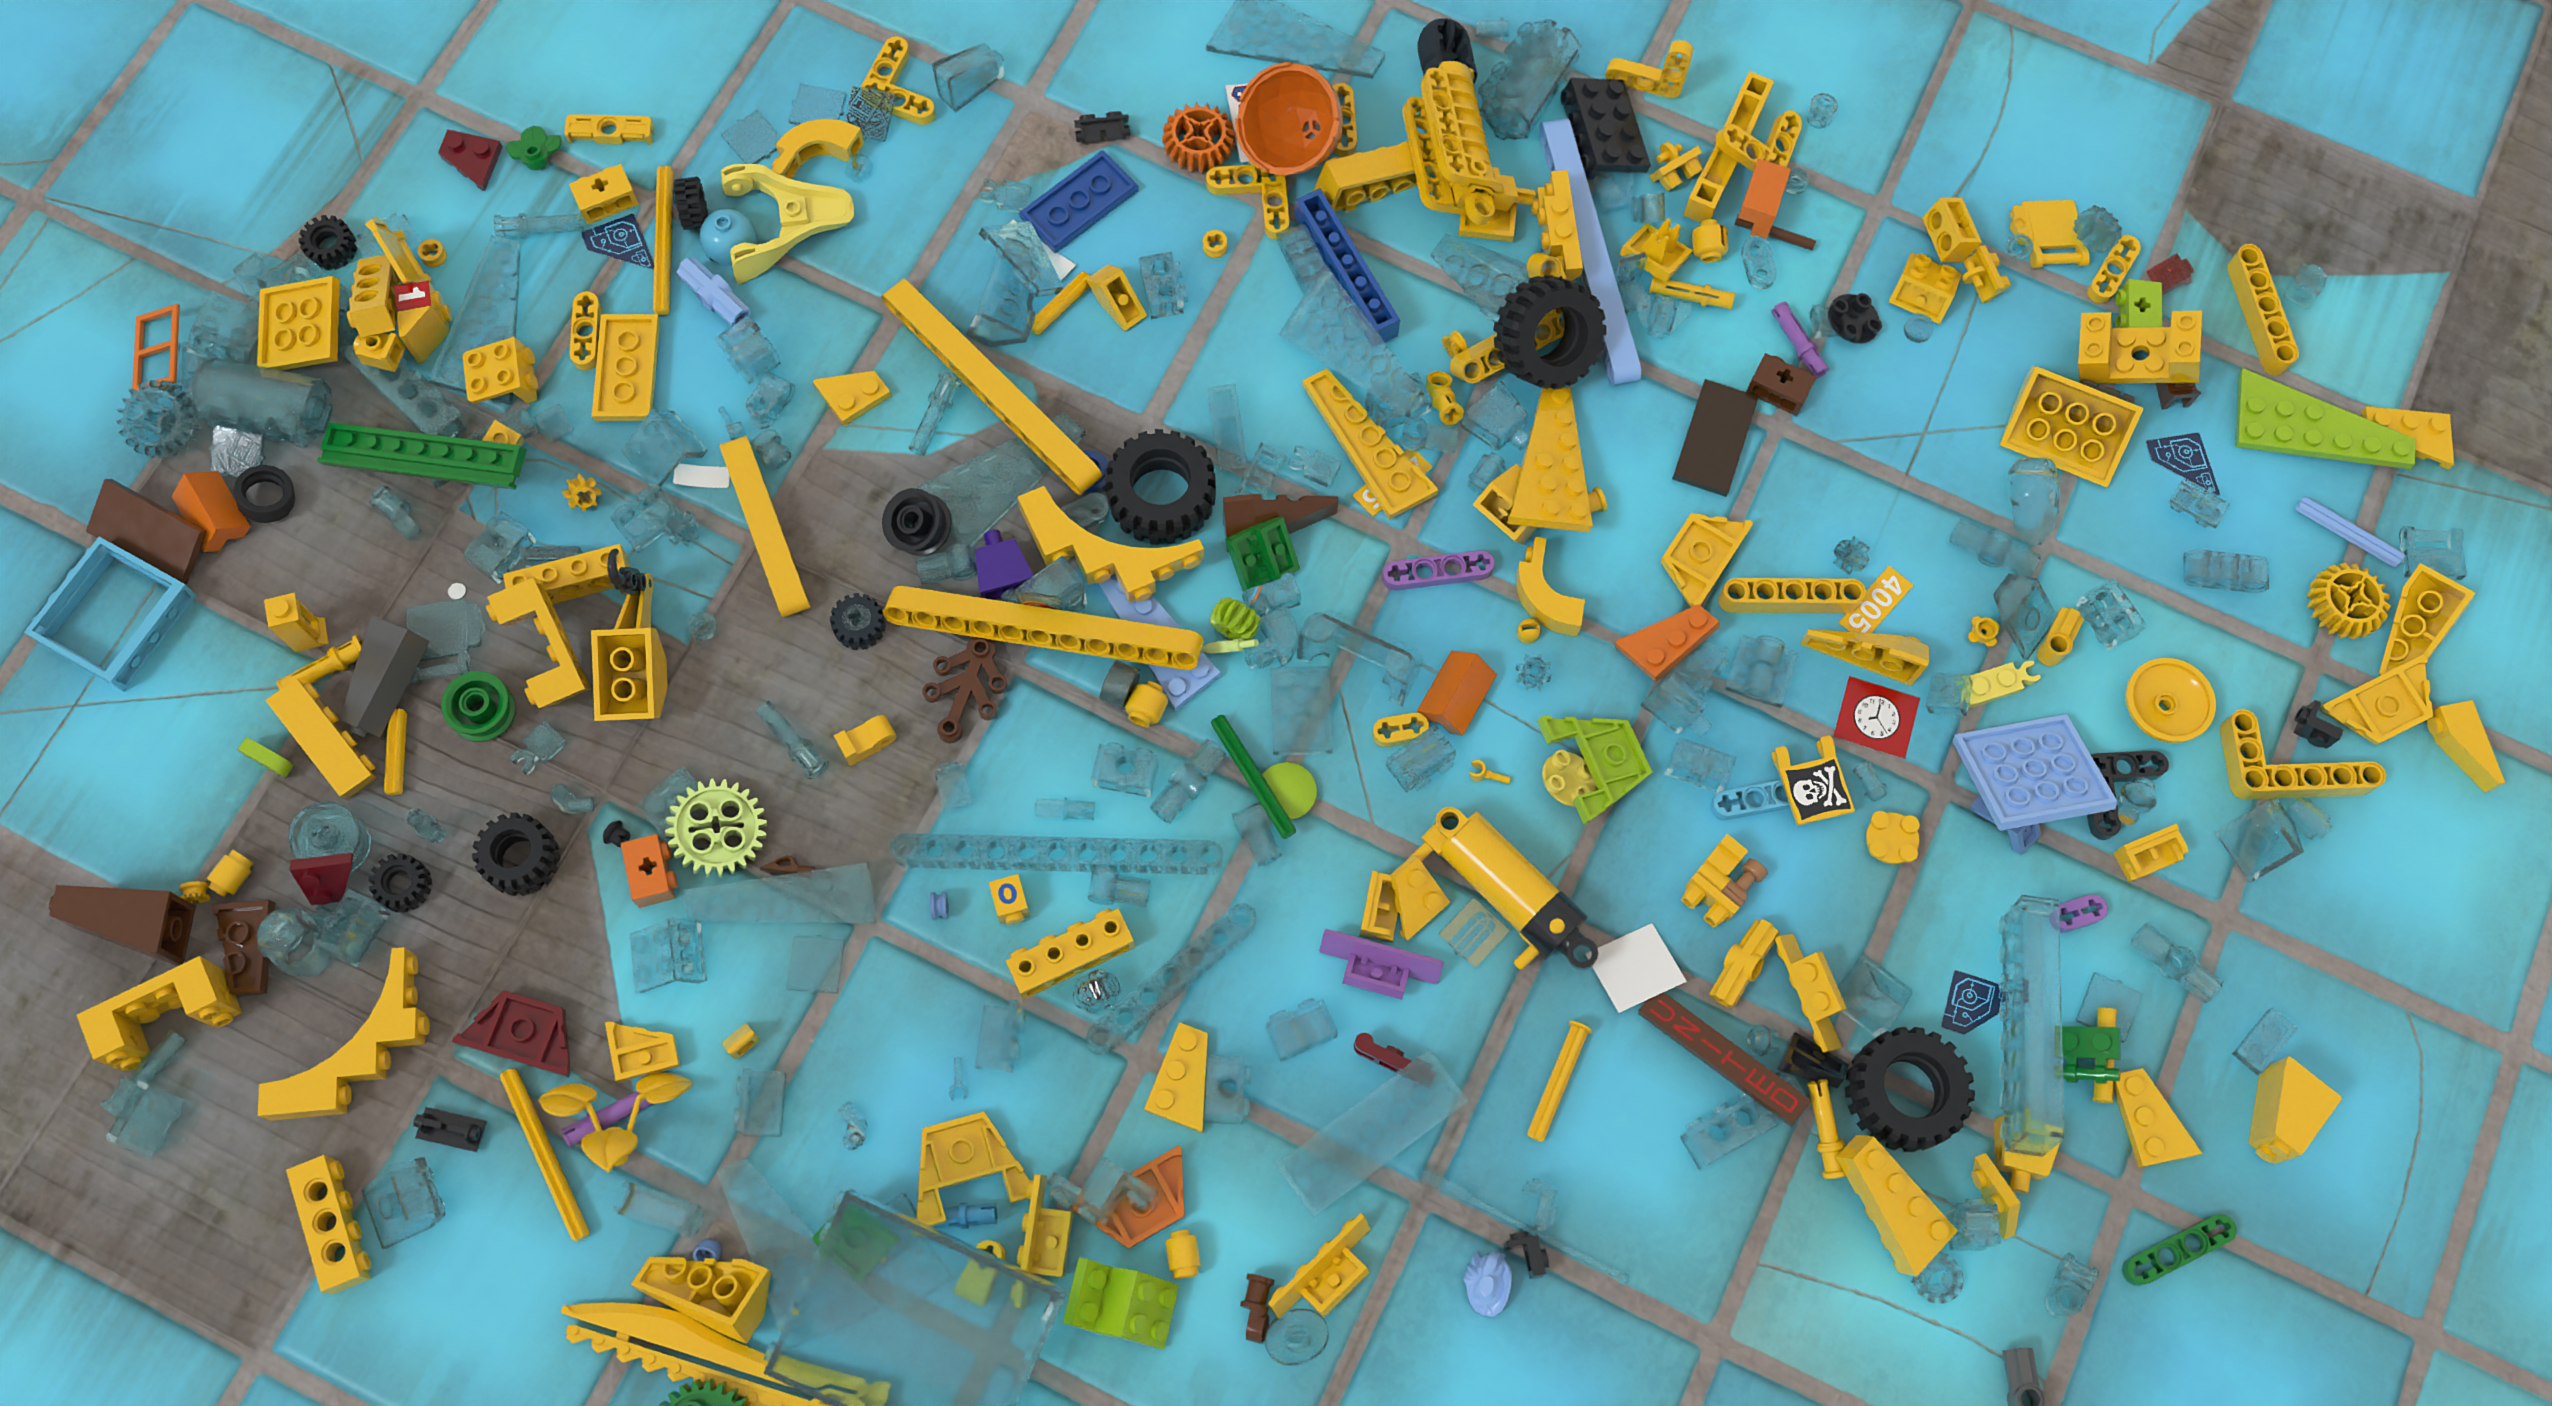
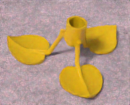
M667 1072L652 1073L641 1078L636 1083V1091L640 1094L636 1097L627 1130H623L620 1127H610L602 1131L594 1107L590 1104L597 1098V1093L591 1087L583 1084H566L555 1087L544 1093L538 1099V1102H540L545 1112L560 1117L575 1115L583 1109L587 1110L596 1131L588 1133L583 1137L581 1148L591 1161L605 1171L610 1172L614 1166L626 1163L629 1159L628 1155L638 1145V1137L632 1131L641 1102L645 1099L653 1104L668 1102L688 1091L693 1086V1082L683 1076Z

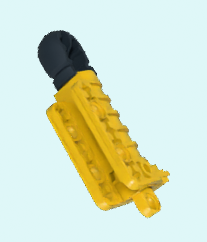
M1448 18L1435 19L1429 22L1422 29L1417 41L1418 55L1423 72L1420 84L1423 98L1410 97L1402 107L1420 199L1428 209L1466 215L1475 224L1485 225L1495 213V209L1508 211L1513 203L1533 205L1536 192L1516 187L1514 177L1500 175L1499 168L1492 167L1474 89L1478 75L1467 31L1460 23ZM1416 127H1420L1426 134L1418 132ZM1425 170H1428L1431 173H1433L1435 178L1429 177L1426 174Z

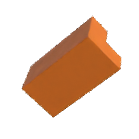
M1758 158L1738 216L1740 219L1753 223L1750 235L1764 240L1767 239L1791 171L1790 168Z
M219 471L183 474L171 497L184 519L207 531L201 545L203 553L221 551L227 539L244 538L251 526L246 517L238 510L236 500Z
M1451 651L1417 712L1423 714L1429 722L1440 723L1450 734L1464 735L1497 674L1478 654Z

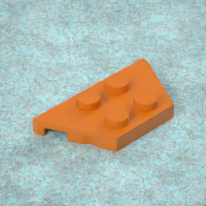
M1178 1145L1073 1205L1072 1209L1076 1214L1127 1249L1133 1248L1185 1217L1181 1147Z

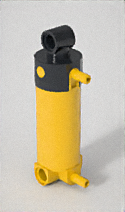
M1446 807L1439 811L1436 823L1421 836L1424 843L1412 855L1417 856L1421 862L1432 851L1439 857L1442 856L1519 932V936L1529 946L1513 961V964L1519 970H1523L1538 954L1544 960H1547L1556 951H1560L1575 969L1587 970L1591 968L1597 961L1598 948L1592 940L1579 932V927L1587 920L1588 916L1563 891H1559L1480 812H1475L1467 819L1454 807ZM1449 819L1458 821L1457 827L1452 830L1443 828V824ZM1578 946L1588 947L1591 951V958L1586 962H1579L1573 954L1575 948Z

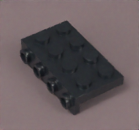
M1570 78L1566 87L1561 92L1560 101L1571 123L1586 179L1593 180L1598 172L1647 173L1651 164L1624 80Z

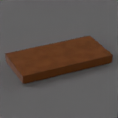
M104 479L86 529L87 533L96 538L101 537L184 584L188 583L207 532L113 479Z

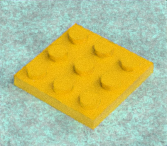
M329 276L260 289L257 350L258 371L270 373L337 361L339 279Z

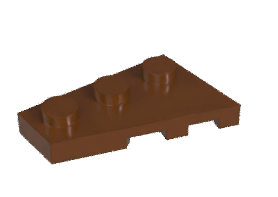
M261 900L211 904L213 914L217 916L219 923L217 934L218 939L223 942L225 952L223 962L230 994L243 996L266 994L276 905L273 901Z

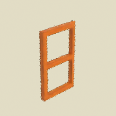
M179 304L136 317L132 393L137 395L176 383ZM172 314L171 341L143 349L145 322ZM170 350L169 376L142 384L143 358Z

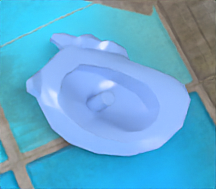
M1476 1251L1472 1256L1471 1262L1467 1265V1271L1463 1279L1467 1287V1296L1473 1309L1481 1316L1495 1317L1503 1311L1508 1300L1512 1274L1510 1266L1504 1259L1506 1256L1504 1253L1491 1252L1489 1255L1479 1257Z

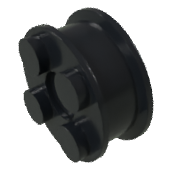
M918 488L905 489L893 496L888 502L882 517L883 533L887 541L896 549L914 556H927L938 551L947 542L952 526L951 513L946 503L939 497ZM919 518L917 526L914 527V523H916Z

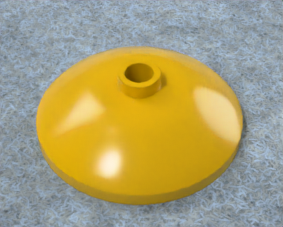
M2174 658L2150 660L2141 665L2131 675L2126 686L2125 701L2131 718L2143 732L2159 741L2183 743L2193 740L2207 730L2215 716L2216 699L2212 686L2197 668L2185 661ZM2159 703L2166 707V711L2160 708Z

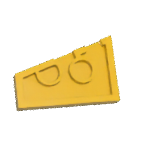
M2366 406L2361 411V417L2416 439L2415 457L2422 460L2429 458L2439 462L2440 467L2448 470L2454 465L2450 414Z

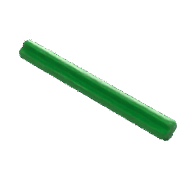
M1218 715L1216 718H1213L1211 720L1213 729L1281 837L1287 839L1296 833L1295 826L1226 717Z

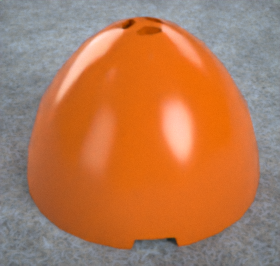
M1290 62L1272 65L1259 72L1242 92L1239 99L1241 103L1238 117L1235 119L1237 139L1244 154L1261 170L1283 176L1305 173L1321 165L1337 147L1343 128L1341 104L1335 89L1322 74L1312 67ZM1316 122L1319 123L1320 131L1316 129ZM1309 123V130L1305 131V127ZM1316 135L1314 139H1309V136Z

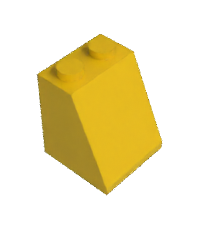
M2290 1056L2264 1066L2259 1072L2248 1144L2256 1149V1154L2261 1159L2273 1164L2301 1156L2343 1097Z

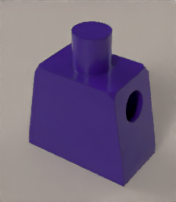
M990 530L984 533L983 537L986 546L975 550L981 598L997 600L1036 589L1033 573L1016 540L1009 539L1003 541L999 530Z

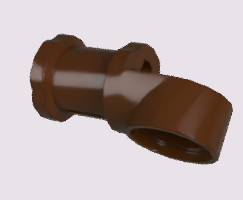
M1247 1274L1246 1279L1249 1281L1245 1299L1240 1303V1307L1250 1310L1246 1328V1340L1263 1344L1269 1328V1315L1267 1314L1268 1307L1266 1303L1270 1286H1274L1275 1280L1260 1275Z

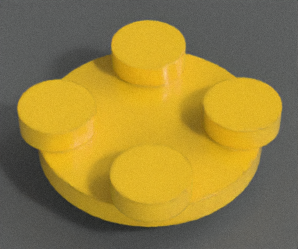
M1884 811L1875 812L1871 816V823L1866 830V844L1870 855L1881 862L1892 865L1913 862L1918 856L1919 820L1912 815L1904 816L1899 813H1885Z

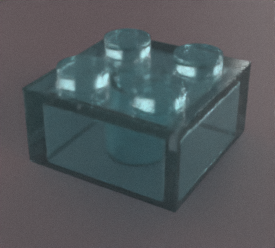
M1932 673L1926 701V708L1929 713L1967 716L1973 686L1970 676Z

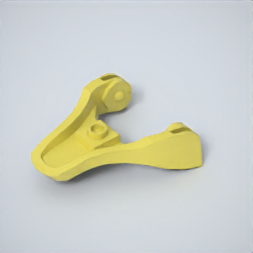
M733 164L721 170L722 188L726 196L738 197L751 190L758 189L774 197L779 205L781 221L779 238L758 245L741 243L731 248L732 268L737 285L749 281L771 268L793 246L807 237L823 231L842 228L854 217L853 201L846 190L788 179L773 172L765 165Z

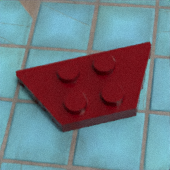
M503 990L487 1009L482 1010L473 1018L475 1021L462 1034L458 1033L452 1040L453 1043L564 1077L569 1078L571 1074L565 1010L561 1007Z

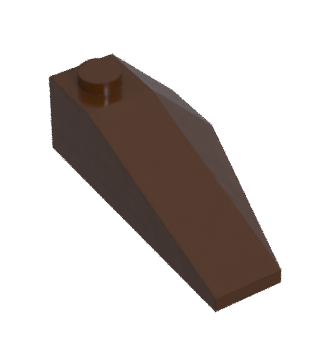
M1262 494L1223 497L1225 539L1251 526L1280 516L1284 518L1288 533L1291 534L1337 514L1338 496L1306 495L1298 500H1291L1287 498V495H1277L1274 500H1262Z

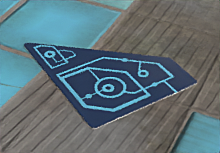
M634 214L581 233L589 251L654 269V262Z
M2199 433L2146 441L2152 461L2216 495L2220 494Z
M1955 970L1941 1026L1961 1034H1966L2023 1000L2028 994Z

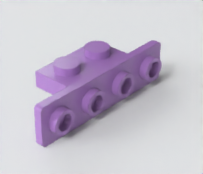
M1329 929L1324 930L1319 950L1320 953L1348 960L1343 984L1401 1000L1408 977L1438 984L1444 964L1442 960L1430 956L1416 954L1401 948L1387 946Z

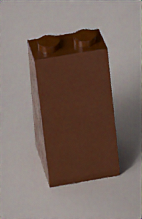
M56 885L54 895H52L49 901V916L79 931L172 965L179 966L184 964L196 906L170 891Z

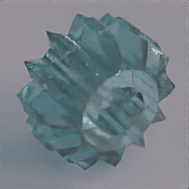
M2094 205L2083 211L2074 221L2075 226L2073 230L2078 234L2076 238L2081 240L2083 246L2089 247L2092 252L2096 251L2102 254L2104 251L2114 247L2122 237V227L2118 225L2119 220L2115 219L2112 213H2108L2104 207L2099 208Z

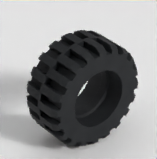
M1545 275L1543 278L1539 276L1532 277L1528 280L1529 284L1522 282L1517 285V291L1515 293L1510 292L1506 296L1505 300L1507 302L1505 306H1500L1497 312L1500 315L1499 321L1494 322L1493 331L1497 332V337L1493 338L1494 347L1500 349L1497 352V356L1500 362L1505 364V369L1517 378L1544 389H1562L1564 384L1571 386L1577 383V377L1584 378L1590 372L1588 368L1591 365L1595 366L1599 360L1597 355L1599 350L1603 351L1605 345L1602 339L1603 335H1606L1607 325H1604L1602 321L1606 317L1604 310L1598 308L1600 306L1599 300L1596 296L1591 295V291L1586 287L1553 275ZM1560 307L1565 320L1563 337L1553 351L1539 357L1535 348L1536 329L1548 312Z
M1155 429L1154 434H1148L1147 431L1138 433L1137 439L1134 440L1130 437L1124 441V449L1119 447L1113 453V460L1108 462L1106 468L1107 476H1105L1107 502L1114 521L1120 522V527L1125 533L1129 534L1133 531L1134 538L1141 542L1144 538L1150 539V544L1159 545V540H1167V544L1176 543L1175 538L1181 537L1182 540L1191 537V530L1194 529L1198 532L1204 526V519L1208 520L1210 518L1212 506L1215 505L1216 499L1214 465L1211 458L1207 457V451L1202 445L1195 447V440L1190 436L1181 438L1180 432L1171 430L1170 434L1163 433V429ZM1169 470L1183 477L1188 483V489L1178 500L1169 504L1157 505L1148 503L1138 497L1134 492V485L1148 472Z
M1899 1027L1891 1032L1886 1031L1865 1045L1851 1061L1853 1067L1847 1071L1846 1079L1850 1081V1085L1845 1087V1096L1852 1099V1104L1848 1106L1851 1115L1857 1113L1861 1120L1856 1123L1862 1131L1866 1128L1872 1132L1870 1136H1874L1878 1142H1886L1885 1146L1888 1149L1897 1150L1902 1148L1904 1152H1915L1919 1149L1923 1151L1932 1148L1959 1132L1964 1126L1963 1121L1968 1119L1972 1112V1108L1968 1104L1975 1100V1091L1969 1089V1084L1974 1082L1972 1072L1966 1073L1964 1069L1968 1062L1963 1055L1958 1058L1953 1052L1957 1048L1953 1043L1949 1041L1944 1044L1940 1041L1942 1035L1934 1031L1928 1035L1925 1034V1029L1920 1027H1913L1911 1030H1908L1906 1027ZM1907 1062L1917 1066L1928 1076L1934 1089V1105L1929 1114L1921 1118H1913L1901 1113L1891 1104L1884 1088V1075L1886 1069L1891 1064Z

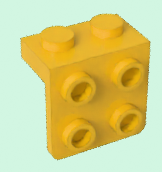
M513 336L466 351L463 354V366L467 399L471 403L476 404L513 392L526 403L537 401L536 389L538 388V381L534 375L533 364L535 363V356L532 350Z

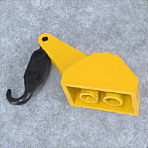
M612 549L607 561L608 576L615 589L620 590L622 594L627 596L614 629L591 630L594 721L658 719L661 716L668 684L667 659L657 629L651 628L653 578L650 573H640L636 568L620 567L618 571L616 558L619 550Z

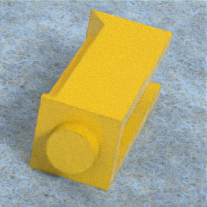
M295 592L264 600L268 627L295 652L329 644L325 618L316 617L296 599Z

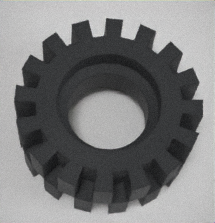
M697 176L675 179V201L681 226H683L684 230L701 228L708 215V210L706 209L707 203L700 178Z
M321 215V221H318L315 217L312 219L314 224L310 225L307 222L304 225L307 231H300L299 234L302 238H298V242L308 260L317 268L321 269L323 266L325 270H330L332 265L335 270L340 269L339 263L342 262L346 266L348 264L346 258L348 257L351 260L354 258L352 251L357 252V246L355 245L357 241L342 219H337L336 216L332 215L328 219L326 215ZM331 236L338 237L336 243L330 248H318L325 238Z
M398 853V857L393 854L387 855L388 861L384 859L379 860L378 863L381 867L378 869L374 866L371 871L375 876H369L368 882L372 884V886H368L369 891L374 894L372 897L377 902L393 912L400 910L402 913L408 912L409 907L413 910L417 909L416 903L418 901L423 904L427 900L423 895L425 893L430 895L431 889L428 888V885H432V879L428 877L431 875L429 870L411 855L407 857L404 853ZM398 873H409L411 876L409 888L400 894L392 893L390 890L391 879Z

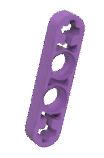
M1479 550L1393 561L1385 566L1382 581L1388 589L1398 591L1483 580L1492 574L1495 560L1489 552ZM1477 560H1482L1483 564H1487L1485 570H1480L1479 566H1475ZM1465 561H1468V567H1470V568H1469V573H1466V572H1465V571H1466V563H1465ZM1450 562L1456 563L1460 566L1461 571L1456 575H1450L1445 571V565ZM1421 566L1429 567L1432 571V576L1426 579L1420 578L1416 570ZM1408 568H1411V579H1412V580H1408V578H1409V574H1407ZM1392 571H1397V574L1401 575L1399 581H1394L1393 577H1389Z

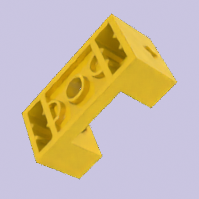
M2202 310L2172 311L2171 327L2112 328L2111 312L2081 313L2078 356L2080 383L2083 379L2095 382V384L2199 383ZM2139 350L2146 351L2149 354L2144 360H2136L2132 357Z
M532 577L487 596L490 603L486 605L488 614L493 622L497 621L500 625L510 627L537 615L538 617L533 620L540 635L544 634L547 636L550 645L546 646L549 656L554 663L560 664V666L526 680L528 687L524 690L531 705L536 704L538 708H549L591 690L590 684L542 580Z
M198 956L76 1016L93 1060L120 1071H131L140 1067L142 1061L152 1057L140 1023H150L158 1019L161 1013L169 1009L183 1007L187 1016L211 1027H222L231 1023L233 1017L242 1014V1010L236 995L230 994L225 969Z

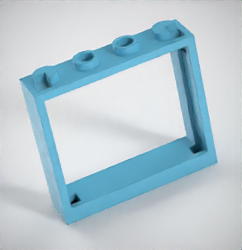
M98 537L93 545L87 548L85 555L78 564L68 572L66 579L60 587L50 595L46 605L38 615L31 619L32 622L24 633L42 646L124 692L197 597V594L184 583L107 540ZM115 559L167 588V591L105 670L52 640V638L109 564Z

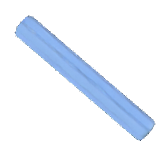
M2304 496L2296 506V510L2392 567H2397L2405 557V554L2309 497Z

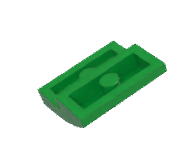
M1281 516L1251 526L1225 539L1241 589L1244 592L1249 593L1255 590L1256 587H1260L1271 580L1278 582L1300 570L1284 518Z

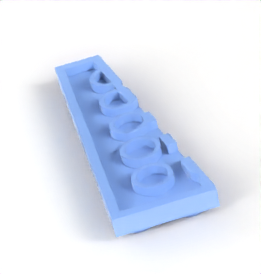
M1115 574L1111 575L1107 581L1097 584L1106 600L1111 604L1118 619L1182 629L1153 596L1142 602L1134 601L1128 603ZM1202 651L1197 666L1191 670L1146 664L1155 676L1157 683L1163 687V693L1168 697V701L1175 711L1221 676V672Z

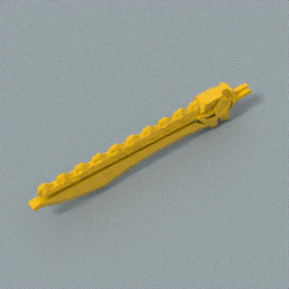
M608 1302L565 1305L561 1308V1312L564 1315L617 1331L616 1337L613 1338L569 1324L566 1329V1338L572 1344L592 1339L591 1347L597 1353L617 1348V1358L622 1363L642 1358V1367L648 1373L667 1367V1376L673 1382L693 1377V1381L700 1379L704 1387L706 1381L713 1378L715 1387H717L720 1383L726 1381V1392H730L737 1387L739 1390L736 1398L748 1397L745 1406H885L888 1400V1392L891 1390L889 1384L874 1383L867 1387L865 1381L819 1370L764 1354L717 1333L681 1312L661 1307ZM631 1336L813 1395L828 1389L856 1394V1396L851 1399L825 1393L813 1400H807L629 1343Z

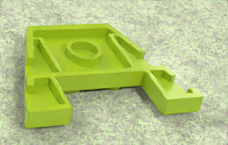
M1549 715L1541 716L1537 720L1547 745L1575 738L1598 790L1579 795L1573 800L1584 825L1595 819L1653 773L1628 720L1603 718L1577 720L1576 717L1567 716L1564 719H1556Z

